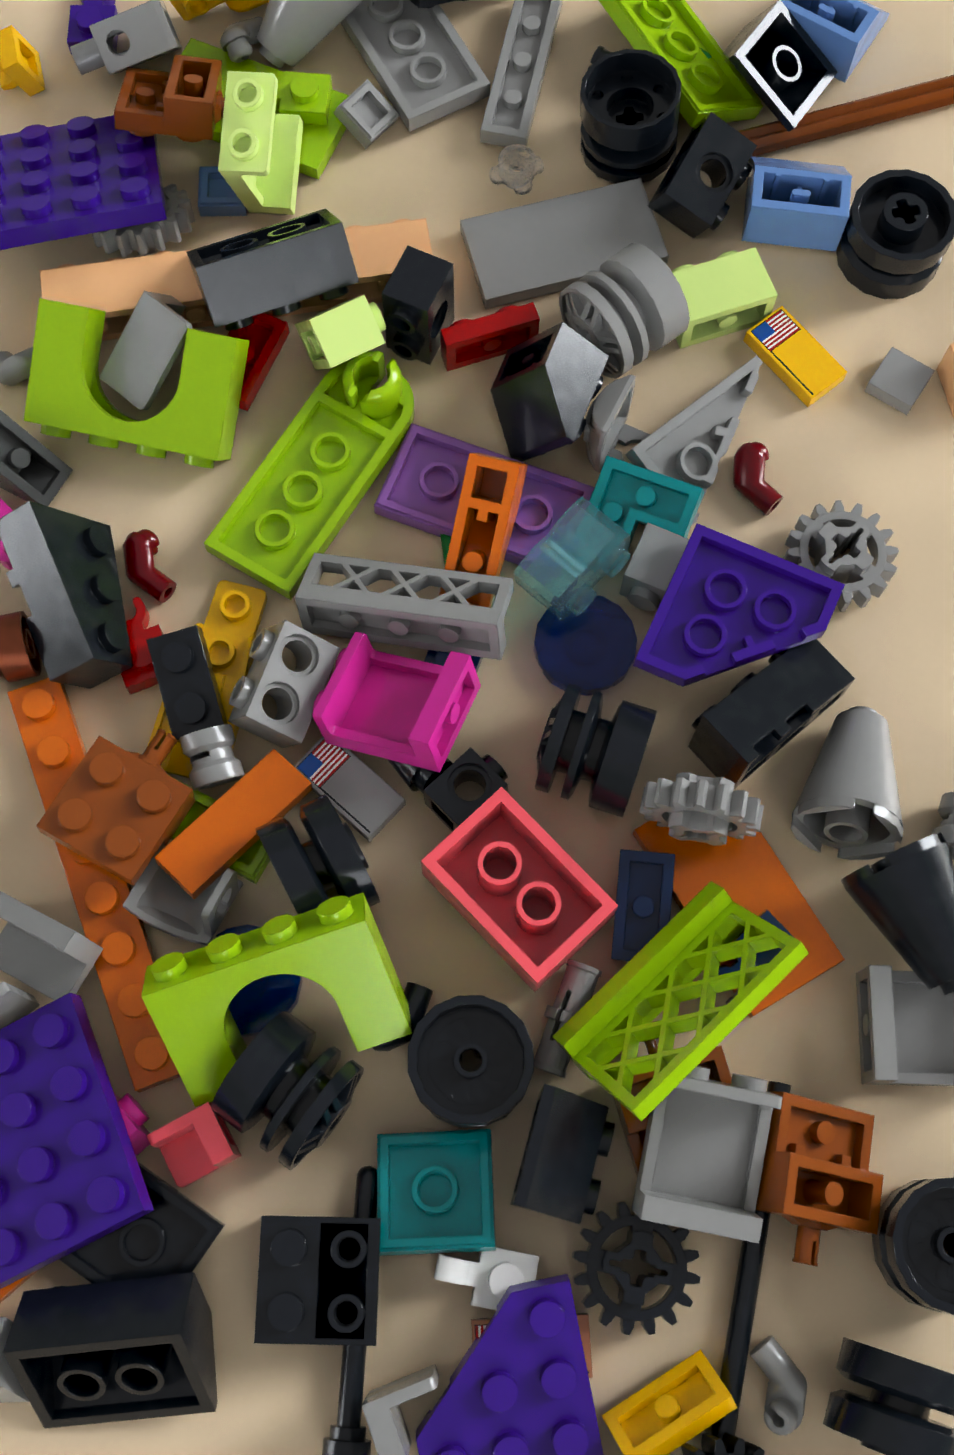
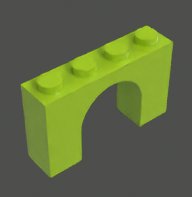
M39 298L24 421L41 424L40 433L49 436L71 438L72 431L89 434L88 443L97 446L118 448L119 441L137 444L136 453L145 456L166 458L167 451L185 454L184 463L198 467L214 468L215 461L231 460L250 340L187 328L177 391L163 411L152 418L141 421L130 418L117 410L106 397L100 383L98 367L106 311Z
M363 892L351 897L335 896L329 898L317 908L295 916L285 914L274 917L262 927L240 935L235 933L221 935L212 940L207 946L184 954L181 952L168 953L158 958L152 965L147 966L141 997L195 1107L207 1102H213L226 1075L247 1048L228 1006L242 988L260 978L277 974L297 975L308 978L325 988L336 1001L357 1052L412 1034L409 1003Z

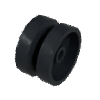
M909 169L887 170L870 177L856 191L850 207L847 224L836 250L838 266L848 282L863 293L882 299L906 298L922 291L934 278L942 258L954 238V200L947 189L929 175Z
M326 794L300 806L299 817L310 838L309 841L303 844L300 843L290 822L281 816L256 828V832L298 914L313 910L329 899L325 891L332 887H335L339 896L351 897L363 892L369 907L380 902L376 889L366 870L369 868L368 863L346 822L342 823Z
M483 995L455 996L435 1005L417 1023L408 1045V1075L419 1101L437 1119L458 1128H484L506 1118L523 1100L534 1072L533 1043L523 1021L505 1004ZM467 1050H473L476 1058H482V1064L476 1071L468 1072L460 1066L459 1061H462V1054Z
M954 1177L913 1180L892 1191L880 1207L877 1235L872 1234L875 1262L887 1284L907 1302L932 1311L954 1315ZM948 1236V1239L943 1244L945 1237Z
M843 1337L836 1368L843 1377L871 1387L872 1392L870 1398L846 1390L831 1392L823 1424L842 1434L860 1440L861 1445L885 1455H954V1428L929 1419L931 1409L954 1416V1374Z

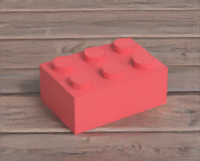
M500 787L421 860L423 876L534 992L613 918L619 906L503 787Z

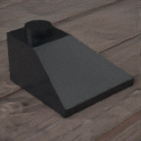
M781 0L775 2L744 26L723 52L730 63L788 132L797 126L838 73Z

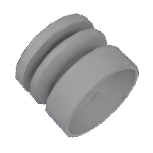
M629 244L601 264L599 272L591 270L579 281L573 282L561 291L559 297V307L563 322L609 356L602 374L614 379L632 369V366L645 360L648 357L649 350L657 351L685 332L690 320L688 304L679 282L666 263L654 251L643 244Z

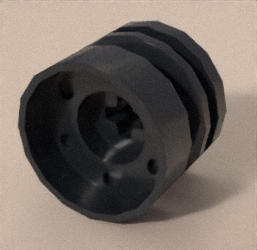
M624 49L612 52L594 62L582 78L580 92V116L582 119L581 152L585 164L598 177L614 184L641 178L643 183L653 180L666 171L675 158L681 81L676 69L664 57L647 50Z
M568 683L564 695L550 712L536 757L538 776L535 789L548 793L556 772L559 771L567 774L561 798L568 800L574 793L580 780H587L591 782L589 807L623 818L657 711L623 700L612 720L608 721L601 718L603 693L595 691L587 713L577 711L583 687Z
M283 1011L268 1022L240 1055L219 1087L211 1108L213 1112L241 1133L252 1128L264 1116L270 1121L260 1141V1148L266 1152L273 1150L287 1134L290 1135L278 1159L286 1168L292 1170L309 1152L320 1147L338 1125L352 1102L354 1089L363 1075L364 1068L354 1060H351L332 1078L330 1075L340 1059L341 1051L333 1046L324 1051L313 1062L309 1061L307 1057L316 1039V1032L288 1011Z

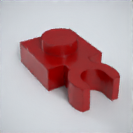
M139 597L132 599L136 608L135 616L126 621L133 667L121 673L130 695L158 684L147 639L164 635L159 624L147 628L150 621L149 612Z

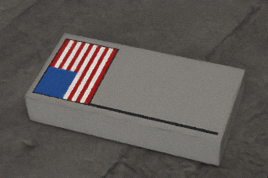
M323 737L294 765L312 783V791L318 796L326 794L336 812L369 842L406 805L405 799L349 749L327 744Z

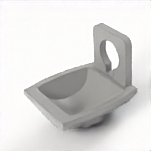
M634 375L614 380L607 385L592 402L587 412L583 440L586 441V452L589 462L594 470L599 473L606 456L625 461L622 457V452L615 449L617 443L624 446L631 443L639 444L650 435L625 424L634 393L636 377Z
M162 844L154 857L166 846ZM153 857L123 903V908L162 932L207 946L243 886V882L237 879L236 871L227 868L196 899H193L156 863Z

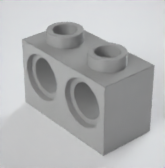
M287 620L267 629H262L257 634L250 648L249 657L254 660L247 677L242 676L238 680L231 693L229 704L234 706L228 722L281 748L301 744L313 717V705L316 696L321 690H324L340 648ZM284 647L290 649L296 657V668L294 671L288 669L282 660ZM264 694L270 695L277 704V714L274 719L267 716L263 710L262 699Z

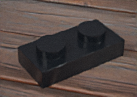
M195 625L147 639L171 733L177 741L180 742V737L191 732L228 724L202 628Z

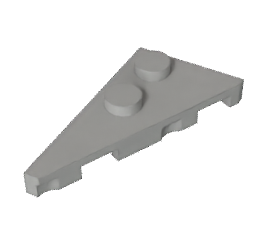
M758 355L625 454L631 463L701 487L704 490V497L707 488L713 484L718 473L720 458L726 454L740 420L738 417L747 397L752 394L759 379L758 371L763 362ZM696 513L692 525L697 521L699 513Z

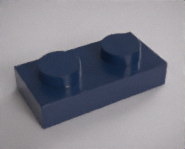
M620 849L616 903L619 906L615 912L611 959L630 961L670 922L675 854Z

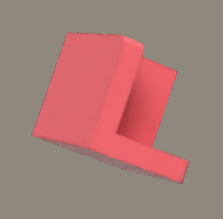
M211 1102L197 1107L147 1135L151 1147L160 1149L178 1187H187L242 1156L225 1120L212 1111Z

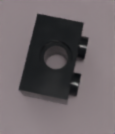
M710 112L691 129L648 207L692 238L708 228L715 230L729 211L730 205L725 203L732 189L735 191L739 189L752 170V165L748 161L757 145L717 115ZM700 170L709 176L711 187L703 183L700 177Z
M411 246L406 247L382 291L383 314L386 324L387 348L392 349L399 357L410 361L417 359L430 365L441 345L440 329L449 327L454 321L453 263Z

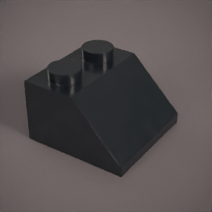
M544 1084L539 1092L510 1205L576 1224L581 1223L583 1213L593 1215L601 1186V1180L592 1178L597 1155L608 1156L615 1129V1123L606 1121L609 1107L558 1087Z

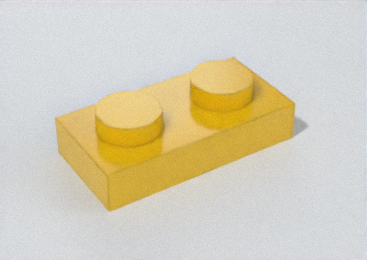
M700 1349L601 1415L623 1455H669L737 1409L732 1395Z

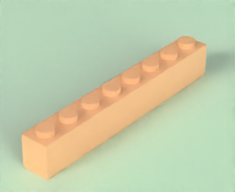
M426 218L415 220L399 219L392 223L371 226L353 225L345 228V234L359 282L347 286L348 293L334 299L320 300L319 295L300 301L301 308L283 315H273L272 310L264 313L273 317L324 311L362 295H365L368 304L371 302L382 303V291L407 246L432 255ZM191 250L178 252L160 251L148 256L126 259L116 257L104 262L81 265L64 264L57 268L39 270L42 299L106 311L102 341L120 338L144 291L171 295L186 307L181 316L190 322L193 328L214 326L186 253Z

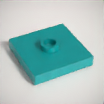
M491 1129L377 1134V1218H381L380 1256L496 1251Z

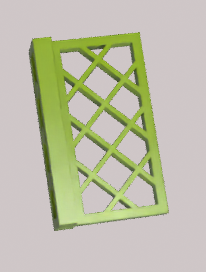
M710 881L552 1037L589 1079H594L642 1122L809 952L801 941L735 903L723 887ZM744 930V938L732 942ZM776 948L782 949L769 963L755 966L756 953ZM741 957L740 970L718 975L720 962ZM704 970L703 979L692 982ZM738 988L737 995L727 1005L714 1007L716 993ZM700 998L699 1011L678 1016L680 1002ZM663 1011L662 1020L652 1022ZM696 1030V1036L685 1047L673 1049L675 1034ZM659 1038L657 1053L637 1057L639 1042ZM622 1051L621 1061L610 1063ZM654 1071L653 1079L634 1097L631 1094L634 1075Z

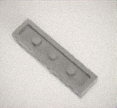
M514 0L480 129V142L526 150L563 0Z

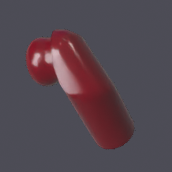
M748 442L739 447L734 456L733 484L744 497L767 516L779 505L783 496L764 480L765 461L769 459L768 449L760 442Z
M147 529L132 532L127 536L123 544L126 576L154 599L164 603L173 595L177 584L154 567L153 555L158 552L159 539L154 532Z

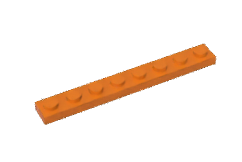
M49 677L7 692L45 812L87 754L63 683L50 681ZM55 841L85 937L104 948L94 965L134 1090L140 1093L180 1077L141 997L146 968L156 960L143 921L122 906L132 890L131 885Z

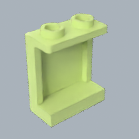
M227 71L218 171L249 213L295 215L304 122L300 115L275 114L278 79L274 73Z

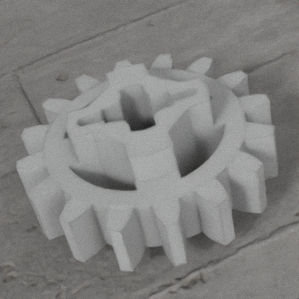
M175 184L164 187L167 220L92 233L96 247L104 246L105 253L107 254L120 249L122 257H127L132 251H138L139 255L145 256L155 253V248L160 251L166 250L165 243L169 241L174 243L181 242L180 233H191V223L195 222L187 192L185 190L178 191Z
M837 500L829 513L821 504L815 505L810 517L803 514L799 517L794 527L796 530H791L785 545L790 549L787 550L783 559L845 584L837 602L839 611L845 612L852 599L860 608H863L871 599V595L877 598L881 596L887 587L885 581L889 582L897 570V567L891 563L898 555L899 550L894 546H886L893 534L892 529L879 531L876 528L880 515L876 513L866 519L861 516V504L857 503L851 512H846L841 500ZM847 549H851L849 554L844 555L842 558L838 557L833 563H830L832 558L843 554ZM809 555L814 559L815 568L810 561Z
M682 772L676 775L675 782L665 778H658V782L648 781L643 790L640 813L645 814L644 819L657 821V826L670 828L669 836L682 841L704 842L717 846L725 845L727 836L739 840L743 839L744 835L755 837L756 832H760L764 805L760 804L761 799L748 797V791H734L735 783L723 777L712 778L699 776L691 772Z

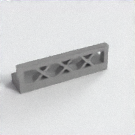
M314 552L295 595V601L302 627L310 633L351 639L357 631L366 633L371 642L448 653L455 651L476 657L502 660L506 647L504 618L514 591L513 578ZM323 572L344 574L347 578L333 586L318 584ZM380 579L393 581L396 585L382 593L369 591L365 587ZM428 586L442 587L446 592L432 600L419 598L416 592ZM478 593L496 595L492 608L470 605L466 599Z

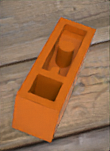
M469 453L445 570L500 577L518 513L528 464L482 453ZM442 587L440 588L439 596L446 593ZM478 593L466 600L470 605L491 607L494 594Z

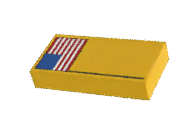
M780 306L746 331L743 341L807 407L811 406L845 379L847 371L783 306Z

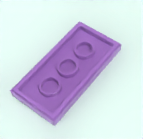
M411 423L374 504V512L377 515L441 537L440 534L452 536L469 453H482L517 462L521 461ZM528 464L518 513L504 560L562 580L572 555V545L595 487Z

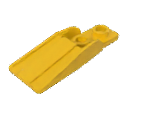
M221 580L217 584L205 623H197L195 625L200 626L203 630L228 722L234 706L229 704L231 693L238 680L242 676L247 677L254 660L249 657V652L256 638L255 636L267 603V595L264 590ZM163 700L149 743L156 735L158 729L165 730L166 735L168 733L172 735ZM228 722V724L232 725L236 742L239 727ZM180 742L174 745L161 764L165 772L190 778L189 774L193 769L190 758L182 752Z

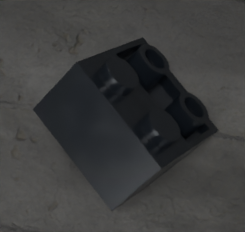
M564 322L508 349L490 390L510 457L521 462L574 443L585 429L586 419L584 416L589 404L603 384V377L601 375L609 356Z
M262 1216L254 1343L376 1346L381 1218Z

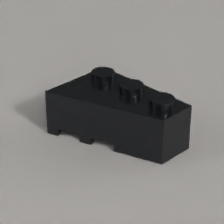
M32 501L24 503L0 518V541L4 545L13 568L6 574L12 588L21 587L32 615L26 618L25 621L50 681L91 689L132 668L133 662L110 525Z
M817 639L773 654L768 660L770 664L757 674L751 672L731 690L730 695L717 705L714 704L709 707L692 724L696 731L688 747L716 777H725L734 782V789L842 697L855 678Z

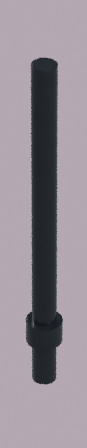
M774 1081L768 1082V1092L790 1093L791 1085ZM755 1210V1213L763 1218L760 1241L758 1244L742 1240L720 1379L732 1395L737 1409L714 1423L711 1427V1434L721 1439L725 1432L733 1435L736 1432L771 1213Z

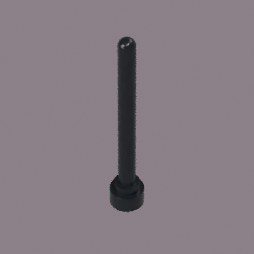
M364 1166L357 1173L354 1217H377V1169L372 1166ZM343 1345L337 1424L330 1425V1437L323 1438L322 1455H370L371 1440L366 1439V1427L361 1426V1405L367 1346Z

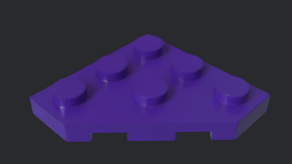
M697 523L638 651L633 666L684 687L821 638L827 629L845 584Z
M568 1274L509 1286L496 1306L497 1311L480 1337L475 1338L451 1375L450 1383L432 1411L429 1410L416 1429L419 1455H604Z

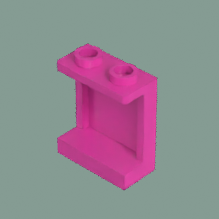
M356 631L347 648L342 649L339 653L335 670L326 688L321 690L316 696L312 716L327 744L440 773L481 684L471 655L450 651L444 666L377 651L373 649L366 633Z

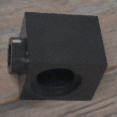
M470 747L423 790L425 804L453 832L500 787H503L508 792V784L505 782L508 776L494 758L488 754L481 758ZM473 781L480 784L485 792L477 800L465 801L457 796L455 790L461 783Z

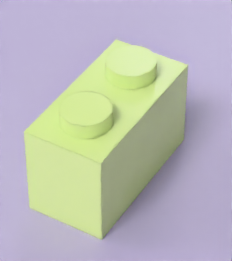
M756 247L740 252L728 251L714 260L697 265H681L672 271L686 298L690 317L687 330L676 337L679 348H685L753 327L772 313L778 294Z
M365 295L344 301L294 324L315 370L333 368L385 344L381 333L386 330L382 313L375 302L368 304Z

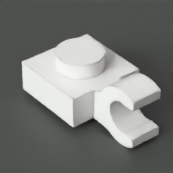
M496 1247V1251H480L477 1262L438 1253L434 1278L444 1282L472 1286L471 1306L497 1311L496 1306L509 1286L536 1280L540 1256Z

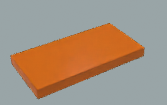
M648 821L634 829L633 835L643 851L675 854L672 897L681 910L712 881L723 887L732 901L755 915L759 916L765 909L768 910L794 938L803 943L809 952L748 1014L749 1018L845 960L761 832H756L755 837L744 835V838L740 840L727 836L725 845L712 846L704 842L682 841L669 836L670 828L657 826V821ZM737 959L720 962V966H731Z

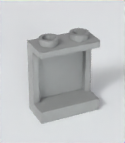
M868 965L857 972L856 986L861 1083L865 1085L954 1086V992L944 995L940 985L928 989L914 971H892V965Z
M696 1066L649 1114L632 1210L641 1220L759 1244L763 1218L757 1215L755 1210L773 1108L781 1109L783 1097L766 1091L767 1080L733 1073L731 1084L710 1080L711 1069Z

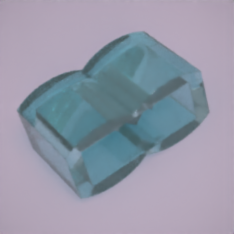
M582 496L561 516L548 535L540 540L520 562L513 572L515 581L561 621L565 620L571 613L579 616L594 600L597 592L593 590V587L606 574L610 578L616 576L630 559L631 553L627 551L630 547V534Z

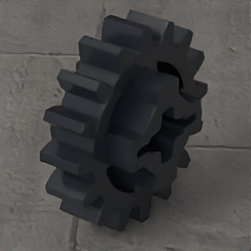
M619 1202L616 1206L617 1218L611 1219L605 1212L599 1211L595 1215L601 1228L597 1232L585 1228L581 1229L580 1234L589 1243L587 1251L578 1250L572 1253V1258L585 1263V1271L573 1276V1283L589 1286L591 1291L586 1294L581 1302L585 1308L593 1307L599 1303L603 1306L599 1322L604 1326H607L615 1316L620 1317V1327L623 1334L630 1335L635 1321H641L645 1332L648 1335L655 1334L656 1326L654 1318L661 1316L662 1319L672 1326L677 1323L675 1313L672 1310L676 1302L680 1305L691 1307L693 1301L683 1292L685 1284L700 1283L698 1275L687 1271V1263L697 1259L699 1253L697 1250H683L681 1242L690 1233L688 1229L677 1228L671 1231L668 1228L669 1225L641 1220L637 1215H631L626 1202ZM630 1226L627 1232V1239L623 1244L613 1251L601 1249L605 1240L612 1233L623 1227ZM653 1231L669 1247L673 1263L662 1261L653 1248ZM635 1250H641V1260L649 1263L650 1267L660 1269L661 1273L648 1272V1275H638L636 1284H630V1274L622 1271L618 1266L610 1265L609 1261L616 1260L622 1262L623 1259H633ZM597 1271L609 1273L618 1285V1304L613 1302L602 1289ZM659 1284L669 1285L667 1292L660 1300L648 1307L642 1308L645 1294Z

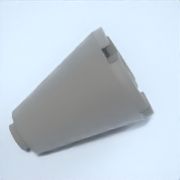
M269 0L256 36L257 40L262 44L259 52L279 68H282L285 63L294 67L364 0Z
M855 706L836 716L794 808L791 830L797 840L812 850L821 853V846L823 844L838 848V858L871 860L894 852L897 841L901 844L903 822L889 725L887 720L872 708Z

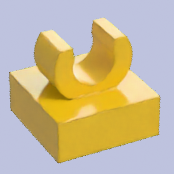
M10 25L0 30V85L3 90H10L19 86L31 97L45 90L39 53Z

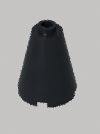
M940 832L885 855L886 858L871 865V868L867 864L841 879V882L848 894L926 987L932 989L940 985L944 995L954 992V865L948 843Z

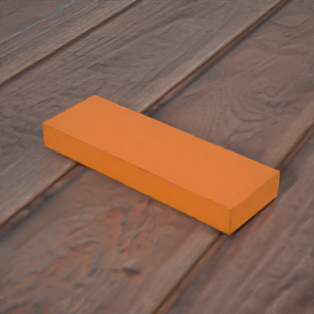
M273 749L154 857L156 863L187 894L196 899L260 839L256 828L280 816L283 818L312 791V783L278 751Z

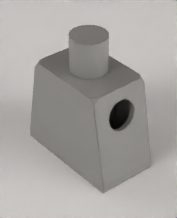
M162 0L148 1L92 24L89 28L93 38L70 46L74 61L82 75L106 66L109 74H116L127 70V67L132 68L182 48ZM125 33L129 38V49L117 53L113 47V37Z

